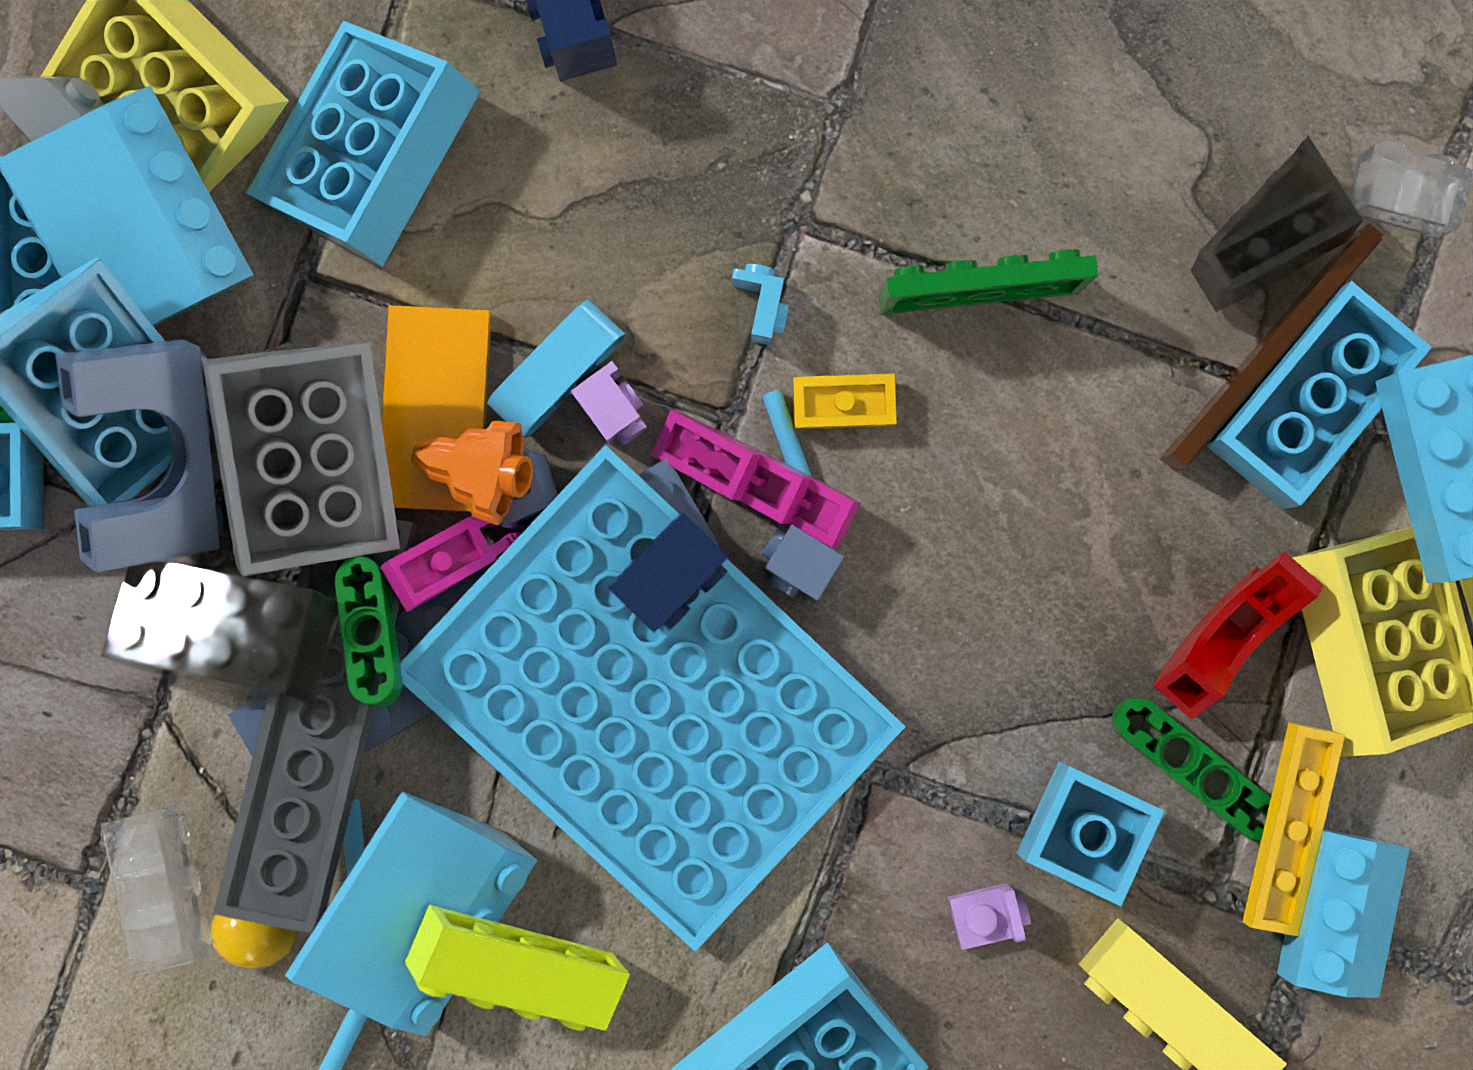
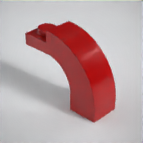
M1285 551L1262 569L1255 567L1233 586L1187 635L1170 657L1153 686L1192 720L1225 695L1236 673L1251 653L1280 625L1317 599L1324 585Z

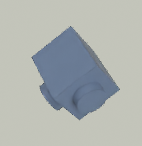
M793 525L790 526L786 534L777 529L761 554L769 560L764 570L772 574L768 584L793 599L798 591L815 601H818L844 558L843 555Z

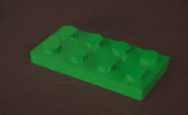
M1067 249L1049 253V260L1029 262L1028 255H1010L997 259V266L977 268L975 260H962L946 264V271L925 273V266L921 265L897 268L894 270V276L886 277L878 295L880 314L1079 294L1098 277L1096 255L1081 257L1079 249Z

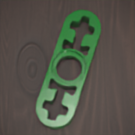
M362 556L352 557L341 564L335 576L348 686L351 694L358 701L372 708H384L391 705L399 697L402 690V675L389 582L380 566L374 561ZM363 571L373 578L372 581L364 585L365 599L373 605L378 604L377 607L364 606L361 593L351 587V583L359 581V572ZM370 618L378 619L381 624V634L378 640L368 646L360 645L356 639V631L360 623ZM361 656L374 657L376 672L387 677L386 682L378 686V694L376 695L369 689L364 688L365 683L373 679L372 664L364 659L360 660Z

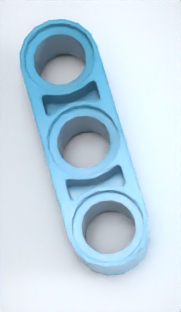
M590 299L583 301L494 391L487 404L505 422L521 423L524 439H526L572 395V389L585 381L623 341L626 334Z

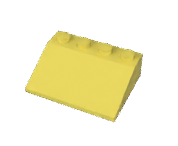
M86 0L40 76H79L97 90L99 99L104 104L151 86L209 193L265 137L289 102L188 0Z
M1412 527L1292 557L1324 585L1318 598L1304 607L1302 613L1332 729L1345 735L1340 757L1389 754L1473 723V647L1456 582L1426 583Z

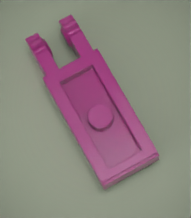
M470 516L388 560L380 569L406 611L409 612L494 564L498 559L497 557L502 555L521 535L520 531L509 533L490 546L482 531L496 525L478 518L473 519Z

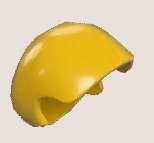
M214 915L210 929L213 947L219 955L228 963L245 969L274 966L289 954L297 936L294 930Z

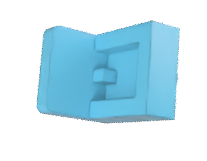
M746 264L745 270L735 268L732 275V287L760 293L751 342L771 345L773 332L779 334L784 332L789 304L780 303L784 278L775 277L774 269L758 264Z

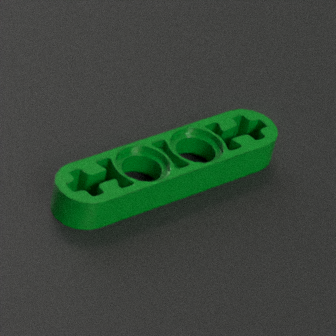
M1130 697L1116 705L1112 713V725L1114 731L1121 739L1235 831L1252 840L1261 841L1264 826L1260 827L1253 824L1248 828L1247 825L1251 820L1249 815L1240 808L1233 806V804L1240 798L1247 805L1258 809L1264 805L1265 808L1262 811V816L1266 819L1271 800L1270 796L1153 702L1143 698ZM1144 708L1147 712L1143 720L1155 730L1160 731L1163 723L1168 726L1166 730L1162 731L1155 738L1150 750L1146 747V744L1153 740L1151 736L1139 729H1134L1131 732L1127 730L1130 720L1126 717V714L1129 710L1140 712ZM1174 738L1185 740L1190 749L1188 760L1178 767L1170 766L1163 756L1166 743ZM1221 770L1228 776L1229 789L1221 798L1211 799L1204 791V779L1211 771ZM1244 787L1247 790V792L1241 795ZM1232 805L1230 813L1228 814L1226 812V808Z

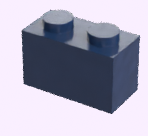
M681 512L609 585L608 589L653 633L662 625L670 631L690 611L691 608L685 601L699 587L707 593L727 573L722 563L728 556L693 521Z

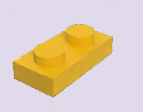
M895 373L793 377L795 430L896 426Z

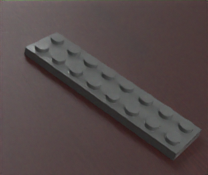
M396 520L400 549L362 555V557L371 559L381 567L388 560L414 547L418 527L413 522ZM350 558L301 566L213 912L214 915L312 934L327 910L375 708L369 707L355 699L348 686L335 576L341 564ZM363 571L359 572V581L351 583V587L361 593L364 606L377 607L378 604L373 605L365 599L364 585L372 581L373 578ZM389 583L395 625L401 601ZM370 618L360 623L356 631V639L360 645L368 646L378 640L381 634L379 620ZM361 656L360 660L364 659L372 664L373 679L370 682H366L364 688L369 689L376 695L378 694V686L381 684L383 676L375 670L374 657Z

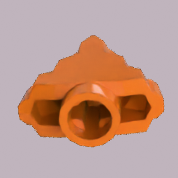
M492 421L487 429H467L457 440L436 437L414 445L411 463L430 480L447 484L454 500L469 505L472 517L495 525H500L503 518L508 514L514 497L522 498L528 492L533 478V463L531 458L523 455L524 436L522 425L517 422Z

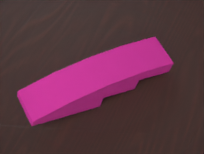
M671 409L650 454L661 461L668 458V465L730 500L741 501L781 524L793 525L831 548L840 547L861 502L775 457L677 410Z

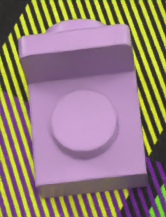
M1007 883L948 897L959 946L962 950L1011 938L1015 943L1026 940L1023 926L1031 924L1024 895L1015 896L1014 890Z

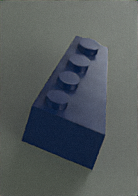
M525 0L531 20L541 18L546 36L537 38L544 66L545 68L555 66L560 82L617 66L611 33L600 0Z

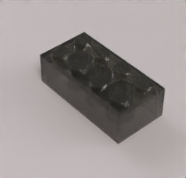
M155 561L129 566L101 656L137 670L314 706L339 617L338 603L313 589Z

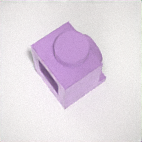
M613 361L572 389L571 392L610 445L618 439L622 445H625L645 431L647 426L636 412L637 409L643 406V403L626 380L618 386L614 382L621 374Z

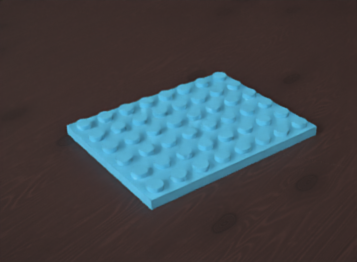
M605 445L401 661L402 683L696 952L906 726L728 559L722 563L727 573L707 593L699 587L685 601L691 609L670 631L662 625L653 633L608 588L679 513Z

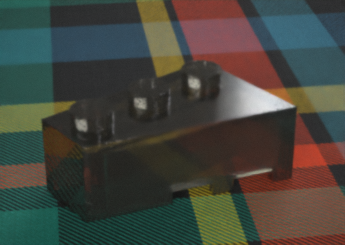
M1307 136L1283 165L1273 172L1245 205L1243 204L1200 250L1190 271L1214 310L1218 312L1348 242L1363 219L1310 137Z

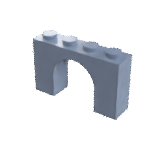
M183 339L55 355L62 408L77 417L131 409L154 410L167 425L172 441V455L168 469L160 482L149 492L128 501L74 510L80 560L98 573L220 549L218 532L223 531L224 518L219 504L215 502L214 483H217L219 480V467L214 454L210 452L209 434L213 433L214 430L210 406L206 403L204 383L206 382L202 360H207V358L201 352L200 347Z

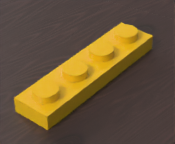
M1288 722L1242 922L1247 926L1299 936L1345 735L1335 731Z

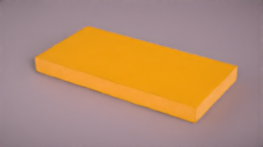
M388 305L382 428L393 503L396 509L471 512L469 505L453 499L447 484L430 480L411 463L414 445L436 437L457 440L469 428L485 429L492 315L489 310Z

